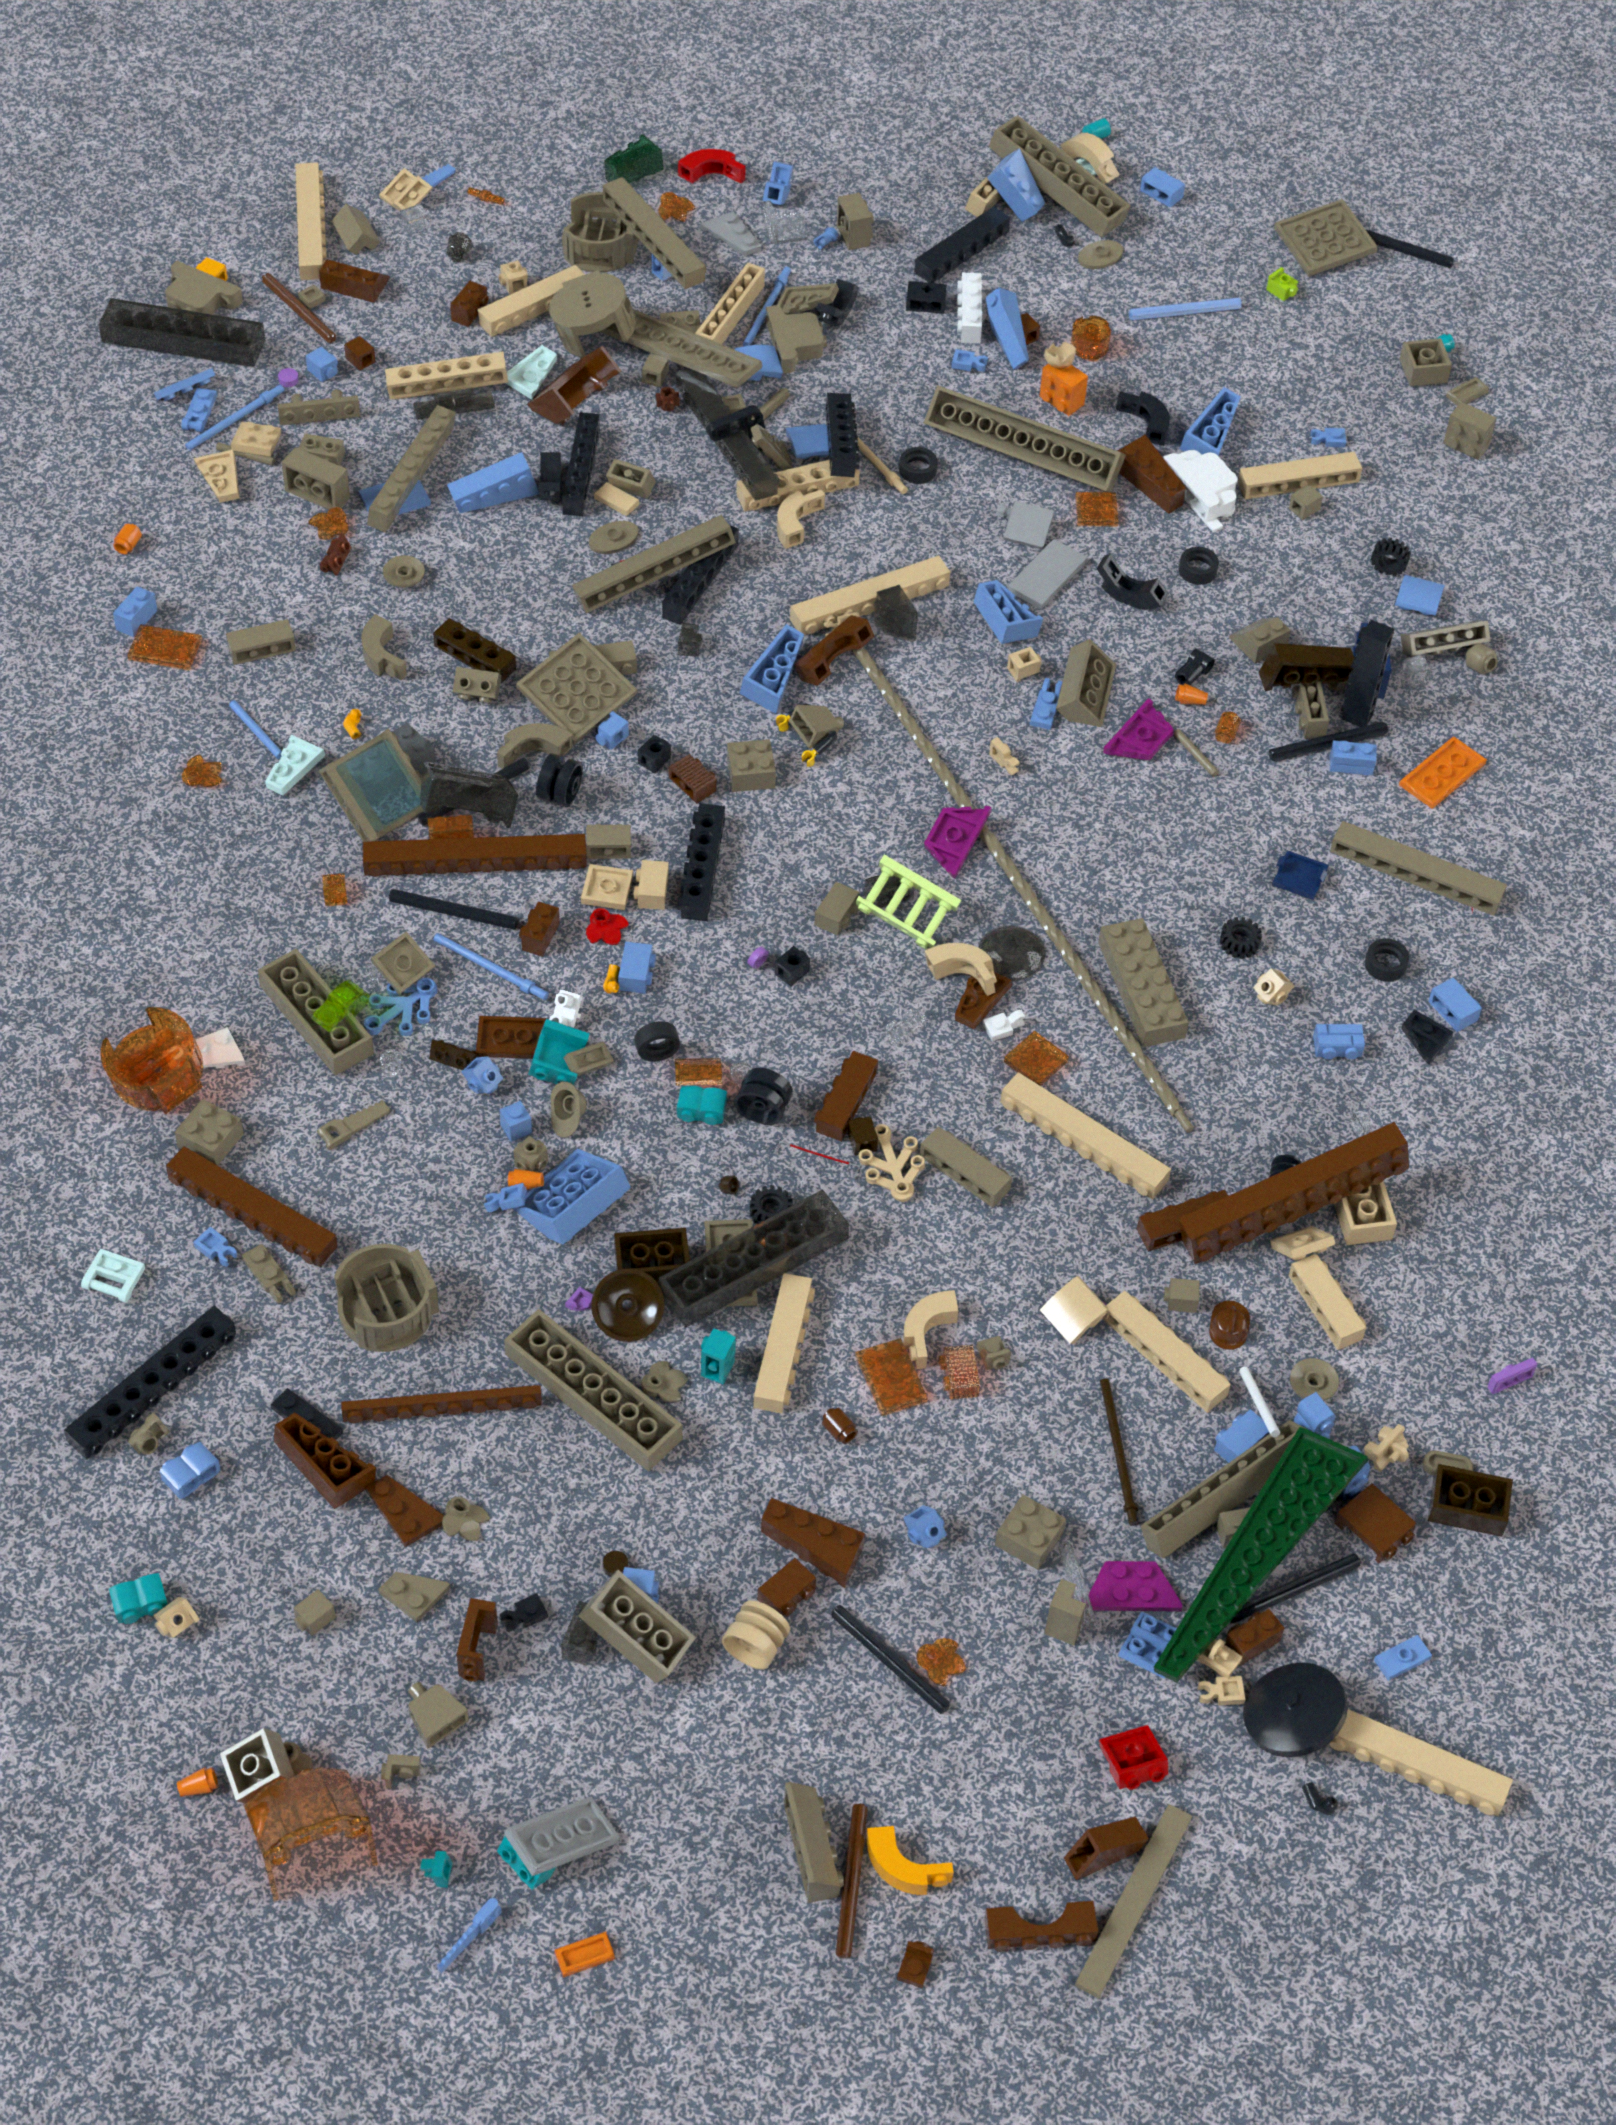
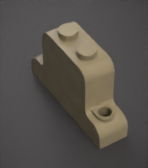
M177 260L172 264V284L165 290L167 307L170 311L186 316L190 320L204 322L219 307L235 309L243 303L240 287Z
M779 306L766 307L767 327L783 374L793 372L800 360L816 359L823 355V347H827L826 335H822V323L818 322L817 316L814 313L786 315Z

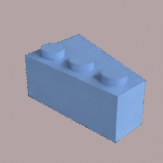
M1020 148L1007 155L987 177L1022 222L1035 215L1045 204Z
M994 580L978 584L973 602L1001 644L1038 636L1043 621L1040 615L1035 616L1031 613L1029 606L1025 603H1019L1015 599V595L999 581Z

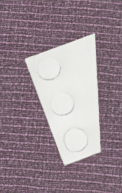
M228 1027L163 1052V1057L171 1073L199 1071L207 1067L225 1068V1065L237 1064V1066L246 1065Z

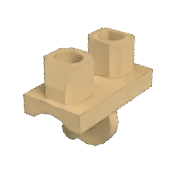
M1398 1424L1394 1429L1384 1426L1378 1434L1381 1443L1376 1444L1369 1441L1364 1447L1365 1455L1373 1461L1376 1470L1381 1472L1389 1462L1394 1463L1396 1460L1405 1462L1409 1458L1406 1450L1409 1445L1403 1435L1405 1431L1404 1426Z
M1214 1639L1197 1661L1215 1670L1221 1677L1228 1679L1242 1661V1656L1225 1646V1641L1222 1639L1218 1641Z

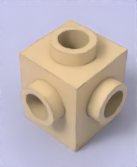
M518 260L500 265L501 274L498 275L501 285L505 286L509 295L527 287L528 273Z
M1270 968L1267 973L1262 974L1258 978V983L1253 988L1258 993L1257 997L1261 1002L1266 1005L1269 1003L1277 1006L1287 999V994L1295 985L1282 971Z

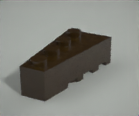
M1274 643L1258 673L1265 691H1271L1273 687L1277 686L1287 689L1291 688L1293 684L1303 683V686H1312V684L1318 681H1322L1323 684L1348 681L1352 670L1354 671L1351 668L1354 655L1352 649L1348 647Z

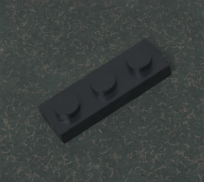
M288 1388L270 1404L271 1409L284 1419L293 1413H297L319 1428L320 1433L328 1438L332 1437L337 1440L343 1434V1428Z

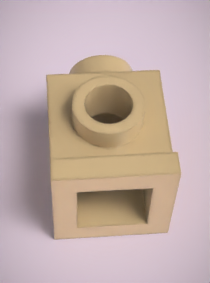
M1032 647L1025 648L1009 654L1007 669L1016 682H1020L1022 678L1040 672V666L1042 665L1041 657L1034 652Z
M182 1597L176 1598L154 1614L157 1620L155 1626L163 1636L167 1635L172 1638L194 1622L196 1623L200 1620L187 1599ZM179 1615L180 1621L174 1624V1616Z

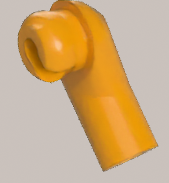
M352 709L343 722L344 728L353 740L361 736L357 726L362 713L358 709Z
M609 965L603 984V989L608 994L617 993L619 990L617 979L620 967L617 965Z

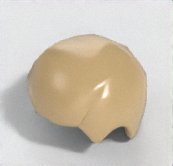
M1063 342L1060 347H1056L1053 343L1049 348L1045 349L1044 358L1049 365L1064 369L1073 363L1076 348L1067 342Z

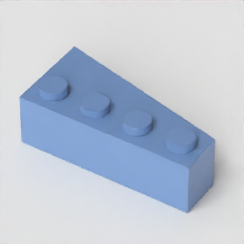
M1223 387L1187 430L1180 450L1183 452L1195 450L1201 455L1211 452L1219 456L1241 396Z
M522 452L447 484L459 513L540 494Z
M786 624L743 677L740 694L762 707L777 713L794 669V663H796L801 651L804 634Z

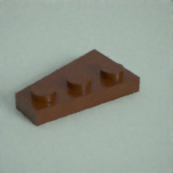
M386 1475L365 1487L366 1492L404 1547L442 1526L443 1514L390 1476Z

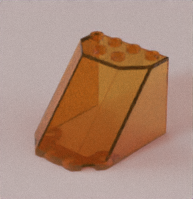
M323 1767L304 1769L298 1775L274 1780L272 1784L265 1786L243 1805L274 1901L279 1900L272 1868L289 1861L292 1856L291 1849L343 1831L348 1839L363 1836L372 1865H378L371 1822L347 1769Z

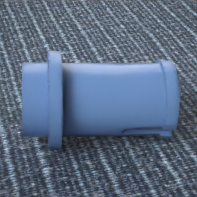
M833 227L826 228L823 234L814 238L815 246L822 249L831 241L835 242L838 237L837 230Z

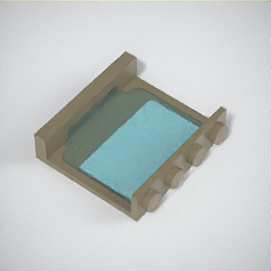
M389 728L319 770L320 775L363 842L376 841L436 804L433 793L428 788L426 789L422 782L421 774L413 768L409 755L401 749L397 736Z

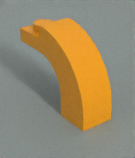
M894 1826L867 1828L866 1841L870 1861L879 1876L892 1887L909 1894L926 1895L928 1884H932L934 1887H943L948 1883H952L954 1873L952 1862L937 1864L913 1863L907 1860L898 1850Z

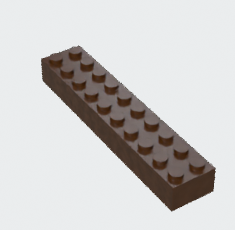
M1392 1122L1180 1217L1179 1224L1182 1242L1194 1264L1208 1261L1213 1256L1221 1252H1228L1241 1243L1250 1242L1261 1234L1273 1232L1277 1227L1286 1223H1293L1299 1217L1308 1213H1315L1320 1208L1328 1204H1335L1342 1198L1351 1194H1357L1373 1184H1380L1393 1175L1402 1174L1409 1169L1408 1142L1396 1123Z

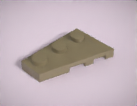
M836 283L786 287L777 306L781 307L786 315L800 313L816 308L818 302L822 304L833 303L839 288Z
M758 424L751 428L754 445L757 448L761 447L767 458H772L779 469L787 470L794 468L785 441H778L777 436H771L768 430Z

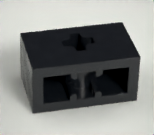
M908 281L906 311L944 314L947 284Z

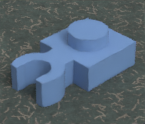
M956 349L951 368L971 371L972 368H975L977 371L985 372L988 357H975V352Z
M1325 428L1324 432L1318 429L1311 430L1310 437H1312L1311 444L1313 445L1325 443V447L1346 446L1345 428Z
M524 1183L502 1188L499 1194L490 1193L485 1195L488 1202L484 1203L487 1212H493L501 1207L502 1211L518 1208L525 1205L527 1189Z
M209 1227L193 1242L194 1247L210 1260L216 1256L219 1257V1262L223 1266L227 1267L229 1265L225 1256L231 1255L235 1259L237 1258L235 1248L228 1246V1240L212 1227Z

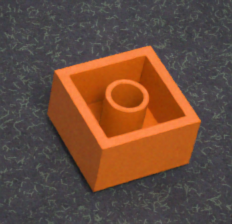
M1047 364L1042 369L1039 396L1045 402L1056 407L1060 412L1070 416L1085 404L1088 375L1073 365L1059 369Z

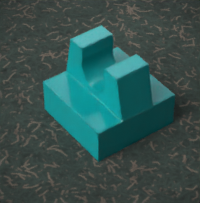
M436 1851L434 1858L422 1859L420 1870L425 1871L424 1876L432 1878L437 1887L448 1888L453 1862L446 1851Z

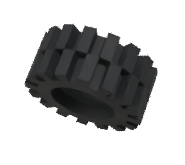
M1383 538L1382 541L1379 540L1371 556L1372 566L1375 565L1374 569H1380L1379 573L1383 574V572H1386V575L1392 573L1393 576H1396L1397 573L1400 575L1402 572H1405L1411 557V551H1409V547L1405 546L1403 541L1398 543L1399 539L1392 541V538H1388V541L1386 538ZM1385 555L1394 556L1396 559L1388 558Z
M1234 917L1233 921L1229 919L1227 923H1224L1221 931L1222 950L1226 949V954L1228 955L1233 953L1232 957L1234 958L1237 955H1240V959H1244L1245 955L1249 958L1252 954L1255 955L1260 947L1262 938L1261 928H1258L1257 923L1252 924L1253 920L1251 919L1248 922L1245 921L1246 917H1241V920H1238V917ZM1242 934L1248 937L1249 940L1238 941L1232 936Z
M770 1185V1189L763 1186L762 1192L757 1189L750 1200V1217H752L753 1223L757 1222L759 1228L764 1225V1230L772 1227V1231L776 1230L777 1226L781 1229L784 1227V1223L786 1225L792 1218L793 1202L792 1197L788 1196V1192L785 1190L782 1193V1187L779 1186L775 1190L774 1185ZM767 1203H775L779 1205L780 1210L775 1213H768L762 1207Z

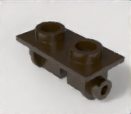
M432 1039L430 1060L464 1070L473 1060L479 1057V1054H476L474 1050L458 1048L455 1045L444 1042L442 1039L440 1041Z

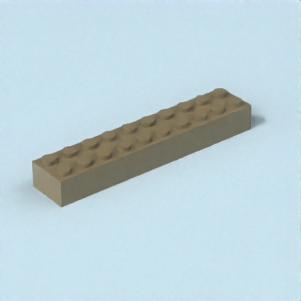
M939 385L936 387L924 420L926 425L1112 493L1126 454Z

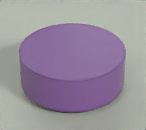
M292 368L281 370L278 373L280 385L284 387L295 386L299 381L298 372Z
M761 946L750 955L747 963L753 969H757L767 960L769 952Z

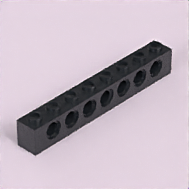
M215 1305L212 1306L64 1429L67 1442L86 1460L92 1455H97L107 1442L119 1437L125 1427L130 1423L137 1422L144 1411L149 1407L156 1406L161 1397L168 1391H174L180 1381L186 1376L193 1375L197 1371L198 1366L205 1360H211L217 1350L223 1345L230 1344L234 1340L235 1335H237L234 1322Z

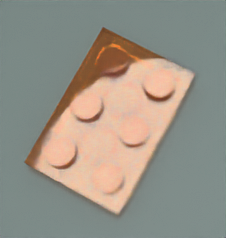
M140 624L127 654L128 660L190 671L201 645L202 635Z
M901 1338L855 1352V1358L881 1416L927 1402L928 1397Z

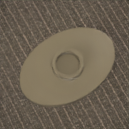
M1112 240L1096 241L1085 246L1079 252L1078 262L1081 266L1088 269L1105 268L1113 265L1121 258L1123 247L1120 243Z
M629 521L607 523L591 534L589 547L592 551L599 554H612L622 551L636 541L638 527Z

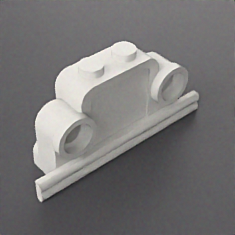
M1188 450L1180 454L1172 453L1164 456V460L1186 488L1184 500L1212 532L1221 530L1223 525L1217 518L1220 516H1231L1235 511V487L1238 482L1236 474L1215 453L1209 452L1201 455L1198 451Z

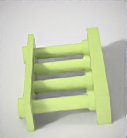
M883 855L879 862L882 873L866 899L858 896L856 899L858 909L867 915L872 913L916 940L915 943L924 949L934 947L936 941L932 940L931 937L947 911L953 910L956 912L961 900L895 860ZM894 875L901 880V885L884 911L873 903L889 877ZM914 887L920 891V897L906 920L902 922L892 915L908 889ZM932 898L939 902L938 905L940 907L922 934L912 928V925L926 902Z

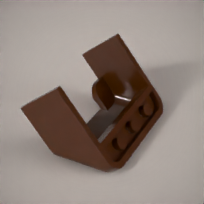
M602 345L573 363L531 399L527 405L538 415L555 424L560 422L563 425L574 414L573 409L595 390L600 392L608 386L607 381L622 372V370Z

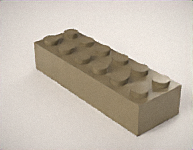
M1140 918L1102 926L1100 928L1098 944L1142 1047L1186 1038L1189 1022L1144 919Z
M297 949L258 969L260 987L335 1076L374 1054L373 1040L370 1034Z

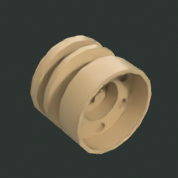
M748 1600L744 1602L740 1612L737 1613L736 1622L730 1624L722 1637V1644L735 1659L752 1668L764 1670L769 1667L776 1656L777 1648L782 1646L784 1639L790 1633V1626L786 1619L775 1609L764 1603Z

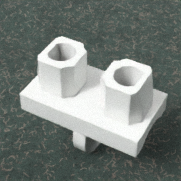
M560 989V992L556 994V1007L554 1014L550 1016V1020L574 1028L576 1019L581 1017L578 1011L583 996Z

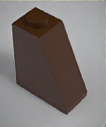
M1136 1816L1087 1829L1064 1856V1860L1077 1881L1137 1853L1149 1838Z

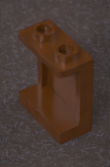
M1371 1483L1337 1513L1334 1524L1341 1530L1347 1526L1377 1554L1375 1561L1379 1564L1385 1558L1390 1560L1397 1553V1548L1401 1544L1407 1545L1414 1538L1415 1534L1413 1532L1417 1523Z
M470 1598L456 1653L459 1677L466 1681L476 1682L477 1680H485L484 1656L482 1653H476L480 1632L496 1634L498 1627L496 1602Z

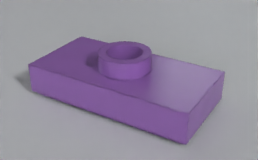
M1532 1357L1519 1364H1510L1504 1367L1502 1371L1491 1376L1488 1389L1492 1394H1495L1532 1378L1537 1367L1536 1361Z

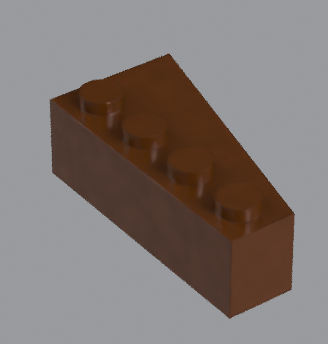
M1145 434L1118 450V452L1126 454L1119 474L1168 514L1183 505L1186 491L1185 486Z
M297 1413L291 1414L274 1425L275 1444L334 1510L365 1491L366 1486L375 1482L376 1467L371 1463L366 1464L359 1459V1455L341 1447L337 1440L332 1437L328 1438L320 1433L319 1428Z
M774 1498L770 1499L761 1518V1533L785 1549H790L799 1556L798 1558L809 1562L818 1568L819 1572L827 1577L830 1576L840 1586L846 1588L864 1548V1532Z

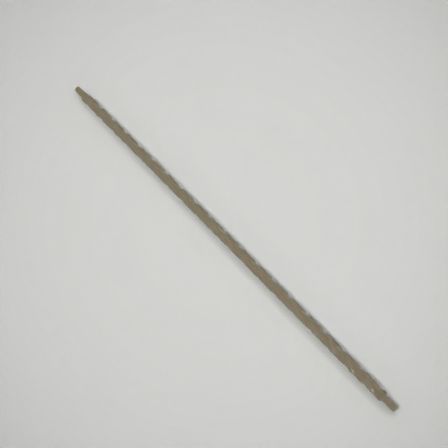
M864 647L852 649L856 658L861 662L867 674L876 684L887 703L892 707L894 713L907 729L918 748L923 752L929 764L939 775L942 783L955 799L960 808L971 806V809H976L971 805L970 799L962 787L955 781L949 768L939 758L931 742L923 735L915 719L907 712L902 700L892 690L884 674L876 667L875 661ZM985 823L979 834L980 838L987 845L989 851L1004 870L1015 889L1020 893L1033 915L1038 919L1040 925L1055 944L1066 963L1073 970L1079 982L1089 993L1101 1014L1107 1019L1119 1040L1125 1045L1128 1053L1143 1072L1154 1091L1161 1098L1170 1114L1177 1118L1186 1133L1191 1132L1194 1127L1184 1114V1109L1179 1105L1177 1098L1161 1079L1159 1072L1150 1059L1142 1052L1141 1046L1135 1037L1124 1026L1123 1020L1115 1008L1107 1001L1104 992L1089 975L1086 966L1079 956L1072 951L1070 943L1061 930L1055 926L1052 917L1037 900L1032 888L1021 877L1018 868L1004 852L1002 845Z

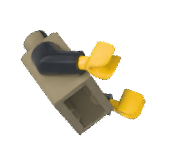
M796 705L794 710L788 712V716L778 715L776 717V725H778L779 731L784 732L789 729L788 722H790L807 747L813 748L812 751L806 750L802 753V762L810 758L807 761V767H811L815 764L814 757L817 754L821 755L835 742L839 730L844 726V721L842 717H834L825 706Z

